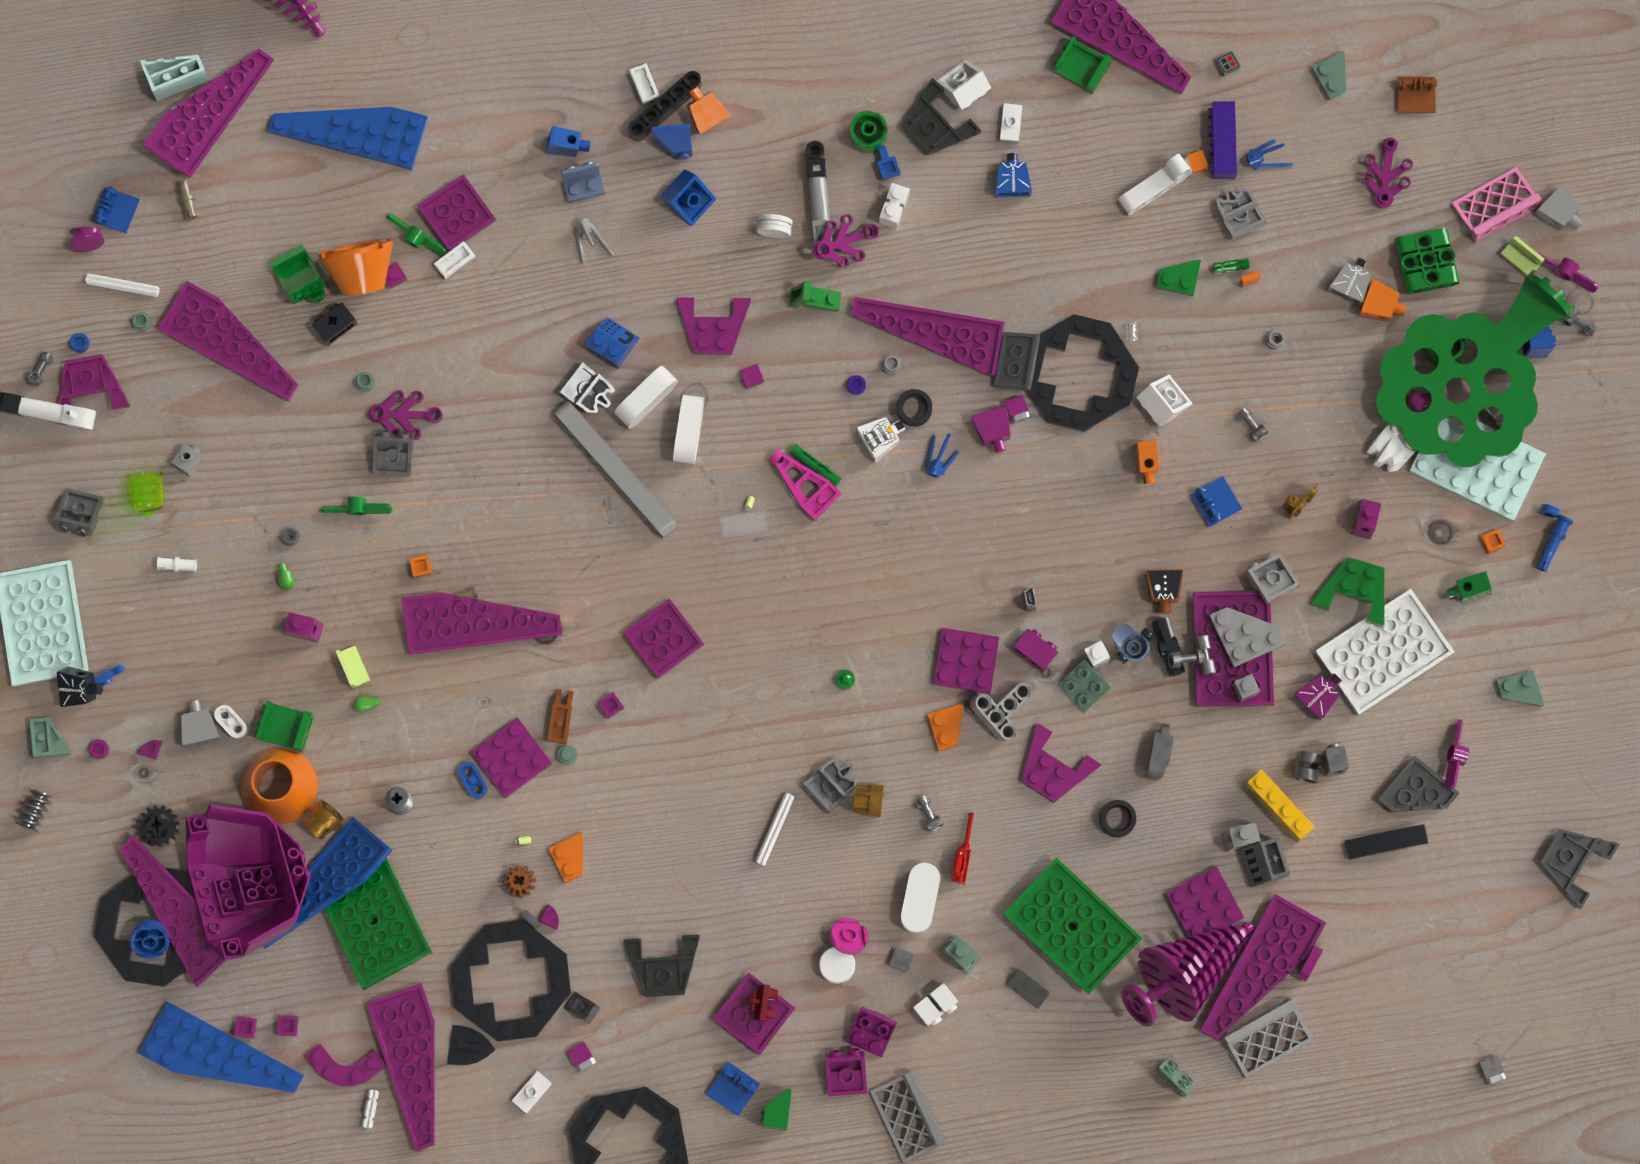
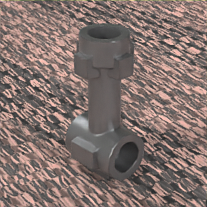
M1576 309L1561 320L1566 326H1571L1573 323L1585 330L1583 334L1586 336L1590 335L1592 337L1597 329L1594 322L1591 321L1588 324L1578 318L1579 312Z
M45 351L37 357L40 362L36 370L30 372L27 376L31 386L35 387L42 384L41 375L46 365H51L53 361V355Z
M1245 407L1237 414L1239 416L1238 419L1240 422L1245 421L1252 432L1249 434L1255 442L1262 441L1268 434V431L1262 424L1258 426L1250 416L1252 412Z
M926 795L918 798L916 806L918 809L922 808L928 820L924 822L928 831L935 832L941 829L940 827L943 826L939 815H933L928 805L931 803L930 799H927Z

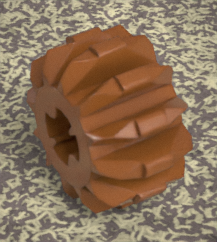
M520 865L516 866L517 871L510 867L509 870L512 874H504L509 880L503 881V884L510 885L505 890L507 892L513 890L512 897H515L517 892H519V897L523 898L524 891L529 896L528 888L535 889V886L530 884L536 882V878H530L534 872L529 871L527 873V866H524L522 871ZM518 877L525 879L523 880L524 884L521 886L519 884L515 885V882H517L516 878Z

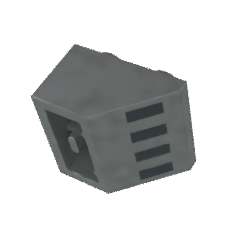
M1279 837L1239 850L1251 888L1290 875Z

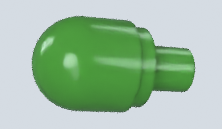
M285 563L279 564L280 573L277 574L279 585L284 590H290L295 583L293 574L290 570L287 571Z
M368 695L358 697L354 701V708L358 712L370 711L373 709V706L381 705L380 697L371 699V696Z

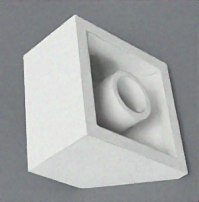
M966 59L936 80L944 89V93L951 102L961 110L970 106L973 101L985 95L991 89L983 71Z
M1170 375L1151 383L1136 397L1141 406L1148 411L1153 421L1160 427L1173 420L1192 405V402Z

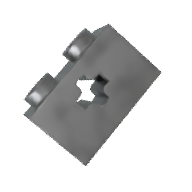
M1339 743L1331 744L1322 752L1325 777L1344 774L1349 769L1345 745L1339 746Z

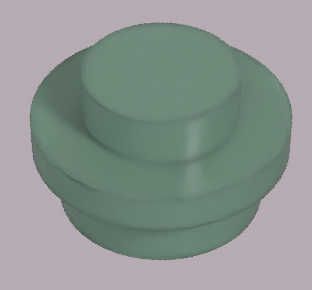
M139 312L132 318V325L138 331H145L151 325V318L147 313Z
M363 372L356 377V386L361 391H369L373 388L375 380L370 373Z
M565 745L559 749L558 759L562 764L570 765L575 762L577 752L574 747Z

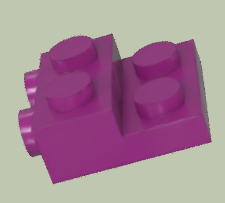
M851 1048L845 1053H841L840 1050H830L829 1054H825L828 1097L867 1093L864 1051H860L859 1048Z

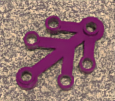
M1391 137L1386 138L1382 143V150L1385 152L1383 170L1375 162L1376 158L1373 154H1367L1363 160L1364 164L1369 166L1382 182L1380 188L1373 181V174L1371 172H1364L1361 177L1362 182L1367 184L1375 194V204L1380 208L1391 206L1393 196L1401 190L1409 188L1411 184L1410 178L1404 176L1400 179L1399 184L1389 190L1390 182L1405 171L1411 170L1413 166L1412 160L1406 158L1399 167L1391 172L1393 153L1398 147L1397 141ZM1392 142L1394 146L1389 147L1387 143ZM1366 158H1372L1373 162H1367ZM1408 162L1410 167H1405L1404 163ZM1364 176H1370L1371 180H1365ZM1406 180L1408 185H1403L1402 181ZM1381 196H1386L1387 201H1383Z
M850 214L841 216V226L835 241L830 243L831 235L837 229V223L834 220L825 222V232L822 240L817 241L812 248L813 255L817 259L829 258L835 261L838 267H847L849 265V258L839 256L831 251L836 248L851 255L857 262L865 259V252L863 250H857L847 244L862 238L874 239L878 236L879 229L875 224H867L863 227L862 231L845 237L849 225L853 223V217ZM845 217H848V223L845 222ZM829 223L833 225L832 229L829 228ZM867 229H870V235H868ZM819 247H822V253L819 252ZM858 252L861 254L860 259L857 257ZM841 259L845 260L844 265L841 264Z
M401 390L394 391L393 396L383 405L375 404L370 408V419L375 423H382L390 431V434H393L396 430L401 431V429L395 427L388 418H396L409 432V435H412L414 431H418L419 435L414 437V440L421 438V431L415 428L407 419H428L432 423H439L443 419V413L438 407H432L428 411H408L414 404L423 401L424 396L420 391H414L412 396L397 410L389 409L396 402L400 403L404 400L405 395ZM400 393L402 394V397L400 399H396V394ZM416 394L421 395V398L419 400L414 399V396ZM377 411L382 412V415L380 417L375 416V413ZM434 413L439 414L437 419L432 418Z

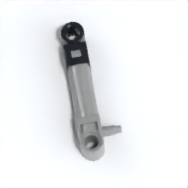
M811 141L806 146L813 245L817 241L822 240L825 232L824 224L830 220L824 146L819 141ZM813 149H817L820 151V153L815 156L812 155L810 151ZM839 229L833 231L829 243L832 242V237L837 236ZM819 247L820 253L823 252L822 247Z

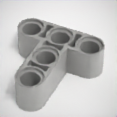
M1027 683L1014 684L996 702L986 694L972 697L970 707L1000 741L1012 740L1017 735V728L1010 721L1009 717L1029 699L1032 690ZM1019 687H1021L1024 691L1022 697H1020L1017 692ZM980 698L984 701L983 708L978 706ZM1005 700H1008L1010 703L1008 710L1004 707ZM992 713L997 717L995 723L990 719ZM1005 727L1009 730L1008 737H1005L1003 734Z

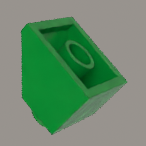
M786 1089L766 1105L765 1111L761 1110L760 1123H763L764 1128L787 1131L791 1089Z

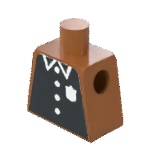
M1183 569L1146 570L1145 578L1150 602L1152 604L1159 603L1160 614H1170L1171 603H1178Z

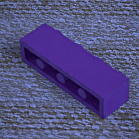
M1213 101L1211 108H1208V119H1211V126H1208V137H1212V144H1209V155H1212V162H1209V173H1213V179H1235L1237 175L1235 101Z

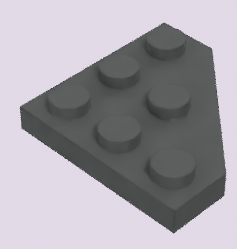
M1414 756L1377 801L1392 813L1447 809L1460 793L1455 788H1447L1443 778Z

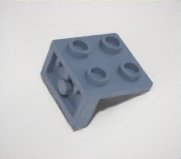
M586 162L583 166L576 168L575 166H569L561 171L568 203L605 194L598 163Z

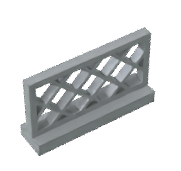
M1291 998L1285 999L1221 1036L1245 1078L1314 1040L1300 1016L1296 1004ZM1293 1011L1296 1016L1295 1024L1284 1023L1286 1015ZM1273 1022L1280 1024L1277 1035L1267 1032L1269 1024ZM1283 1025L1293 1027L1290 1039L1280 1036ZM1296 1029L1303 1030L1307 1038L1301 1042L1294 1040ZM1255 1032L1263 1033L1260 1045L1250 1042L1252 1034ZM1266 1034L1276 1037L1274 1048L1263 1046ZM1279 1039L1290 1041L1287 1050H1277ZM1239 1041L1246 1043L1244 1054L1237 1053L1233 1045ZM1249 1044L1259 1047L1257 1058L1247 1056ZM1263 1048L1273 1051L1271 1059L1267 1061L1260 1059ZM1245 1059L1256 1060L1254 1068L1247 1072L1244 1067Z
M914 1071L870 1091L903 1163L948 1143ZM903 1080L907 1087L904 1095L894 1091L896 1084ZM893 1085L892 1090L886 1089ZM882 1090L890 1092L887 1103L879 1101L876 1093ZM893 1094L903 1097L900 1108L890 1105ZM906 1098L912 1100L915 1104L913 1113L903 1110ZM888 1107L899 1110L895 1121L887 1118ZM901 1112L912 1115L908 1126L898 1123ZM914 1116L921 1118L924 1123L921 1131L911 1127ZM897 1125L907 1128L904 1139L896 1137L894 1132ZM910 1130L920 1133L917 1144L907 1141ZM923 1134L929 1136L934 1145L928 1148L920 1146ZM905 1143L916 1146L913 1155L907 1158L903 1152Z

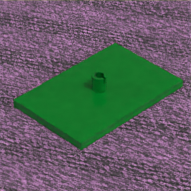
M1057 857L1003 913L1011 923L1087 995L1103 981L1142 939L1139 934ZM1074 924L1075 930H1070L1069 925Z
M388 858L383 861L367 881L325 908L327 916L363 990L433 953Z

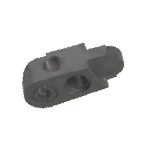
M1162 723L1160 733L1155 732L1146 779L1160 780L1170 763L1174 736L1169 735L1170 724Z

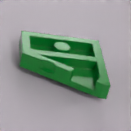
M1194 260L1160 269L1156 289L1194 296L1201 260Z

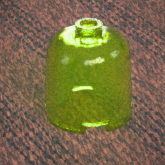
M155 472L137 473V476L131 478V475L125 476L129 505L134 512L143 513V517L154 516V512L164 507L165 489L163 472L157 473V476Z

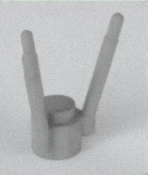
M588 218L581 219L574 224L577 229L574 233L577 237L582 263H585L581 236L582 238H587L589 244L593 246L594 243L590 236L592 232L611 256L614 255L595 229L594 224H590Z

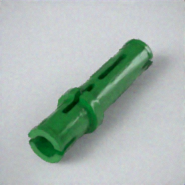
M798 444L791 449L789 454L815 473L829 480L835 487L840 483L842 479L840 476L830 470L828 465L822 464L803 450Z

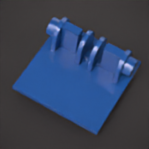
M108 186V188L104 187L91 222L127 234L140 199L115 191V188Z
M1224 476L1204 487H1199L1194 493L1190 494L1209 527L1242 510Z
M727 1062L706 1095L739 1116L760 1083L730 1062Z

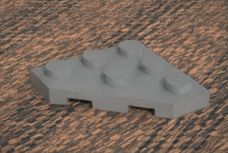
M1226 607L1209 615L1233 668L1287 644L1278 626Z

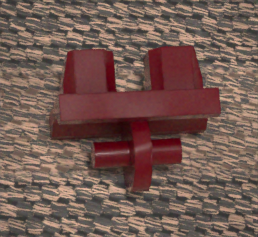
M758 985L757 992L752 991L751 998H745V1003H750L749 1011H755L754 1020L764 1021L765 1019L775 1018V1008H769L767 1004L768 1000H777L778 990L770 988V985Z

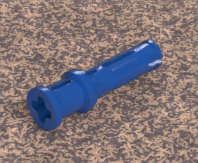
M1558 515L1554 528L1550 530V539L1535 566L1537 569L1542 567L1541 571L1547 572L1561 540L1566 539L1565 534L1569 526L1573 524V521L1566 516Z

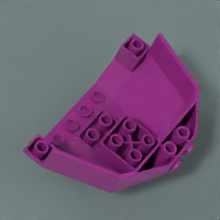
M209 804L205 814L186 817L187 875L205 942L223 960L244 957L291 930L297 920L311 878L310 871L305 866V853L301 851L300 844L268 813Z

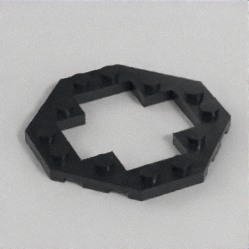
M1073 314L1040 334L1031 391L1028 392L1048 424L1086 432L1118 411L1130 406L1139 366L1111 323ZM1069 334L1105 342L1102 361L1120 365L1112 399L1093 395L1090 412L1052 404L1056 386L1038 382L1046 347L1065 352Z
M166 868L193 897L187 873L182 870ZM133 874L101 897L94 937L125 981L166 987L174 979L186 972L185 966L175 948H170L168 965L164 967L130 962L132 955L130 942L115 940L121 902L141 904L143 890Z
M524 920L484 925L450 968L454 1007L498 1042L537 1037L571 994L567 954ZM526 940L528 959L547 957L551 995L532 997L534 1017L496 1022L493 1002L474 1005L470 967L489 964L487 945Z
M647 1087L591 1097L569 1129L575 1164H595L602 1152L588 1144L586 1140L607 1109L625 1119L635 1104L667 1125L656 1141L672 1152L665 1164H689L679 1109Z

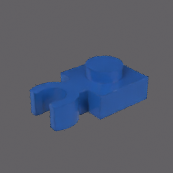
M123 663L94 677L95 683H101L104 686L112 682L111 677L126 670Z

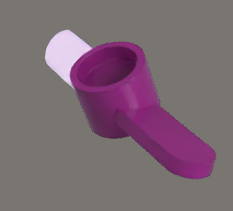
M1537 252L1544 258L1543 262L1556 269L1555 272L1561 278L1572 281L1592 293L1598 289L1596 282L1577 272L1580 267L1575 261L1564 257L1560 264Z
M1458 719L1455 741L1451 744L1447 753L1448 766L1445 786L1449 789H1453L1456 786L1459 765L1464 766L1469 757V748L1460 745L1463 720Z

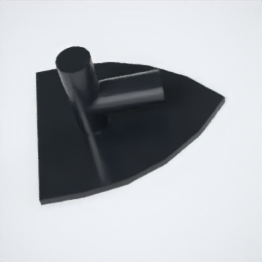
M453 1025L448 1064L470 1065L487 1058L495 1051L490 1041L480 1032L469 1027Z

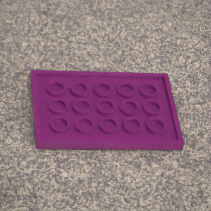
M1259 591L1193 592L1194 639L1198 636L1208 635L1211 646L1208 650L1210 660L1213 659L1216 673L1213 675L1202 676L1200 664L1197 665L1195 663L1196 707L1274 706L1272 651L1233 668L1209 618V615L1228 607L1271 623V602L1266 604ZM1253 674L1260 692L1257 696L1240 702L1232 685L1234 681Z

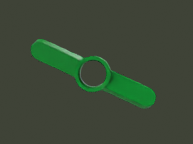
M392 213L386 215L389 221L407 232L403 239L413 247L419 249L422 244L440 257L448 253L445 247L427 236L419 228L408 225Z
M348 497L347 506L321 507V512L347 513L355 516L390 514L392 506L387 503L366 504V498Z

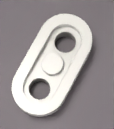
M221 705L215 710L214 716L216 721L232 738L241 739L247 734V725L230 706ZM227 712L228 718L223 719L222 714ZM240 726L241 731L236 733L235 728Z

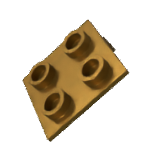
M1318 482L1303 500L1295 494H1290L1287 497L1283 507L1291 514L1289 519L1293 516L1297 518L1306 506L1304 503H1310L1316 496Z

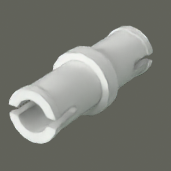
M158 557L157 570L196 572L197 559Z

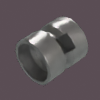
M1298 751L1296 760L1298 766L1295 767L1293 779L1306 783H1318L1320 772L1317 769L1321 767L1323 756L1313 752Z

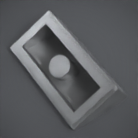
M1021 969L1016 972L1007 984L1037 1009H1039L1050 994L1047 989Z

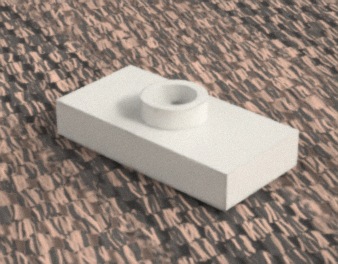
M646 63L629 70L643 105L660 97Z
M1004 103L1000 141L1019 142L1022 105Z
M463 241L436 261L434 266L447 279L476 256Z
M537 1071L513 1098L512 1102L527 1114L551 1087L552 1083Z

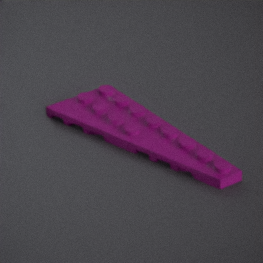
M859 297L854 298L853 318L988 376L995 377L1004 322Z
M133 835L120 848V851L145 893L159 922L167 930L170 941L184 964L186 971L189 973L194 985L198 988L227 960H223L205 942L194 898L138 838Z

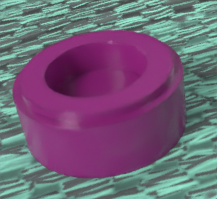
M94 740L89 746V752L94 758L103 759L109 753V745L104 740Z

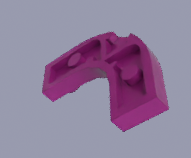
M321 1044L305 1055L306 1059L322 1078L339 1086L363 1084L387 1067L385 1061L376 1050L353 1066H343L336 1063Z

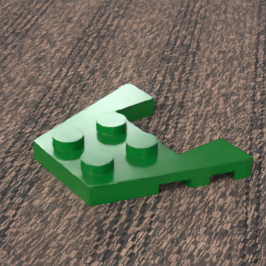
M1347 557L1312 601V606L1329 611L1335 593L1372 604L1367 623L1384 628V567Z

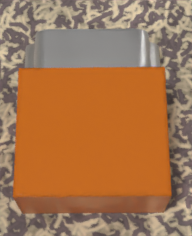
M1202 150L1186 155L1183 158L1191 169L1189 176L1209 168Z

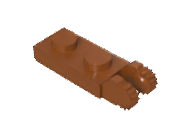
M557 689L555 703H553L547 742L567 745L573 708V691H569L567 694V705L560 704L562 690Z

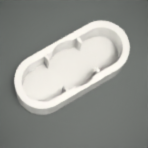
M660 366L617 407L614 414L629 429L633 428L675 388L678 380L664 366Z
M682 396L674 446V462L695 464L704 409V397Z
M929 863L917 864L909 874L901 912V924L906 931L912 934L925 932L932 922L940 874L937 868Z

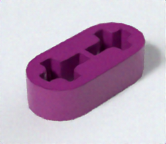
M1314 945L1297 978L1305 982L1307 981L1323 949Z

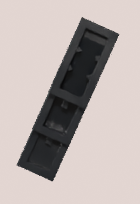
M1425 824L1345 840L1349 860L1429 843Z

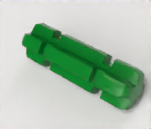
M1248 258L1240 261H1224L1222 264L1217 262L1212 267L1214 274L1222 273V271L1225 273L1239 271V269H1249L1250 262Z

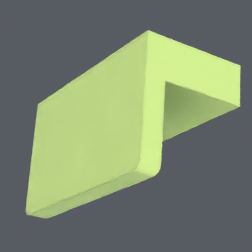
M1517 236L1512 238L1511 242L1500 254L1502 258L1525 276L1532 270H1537L1544 261L1542 256Z
M356 646L343 651L336 650L349 684L353 689L371 681Z

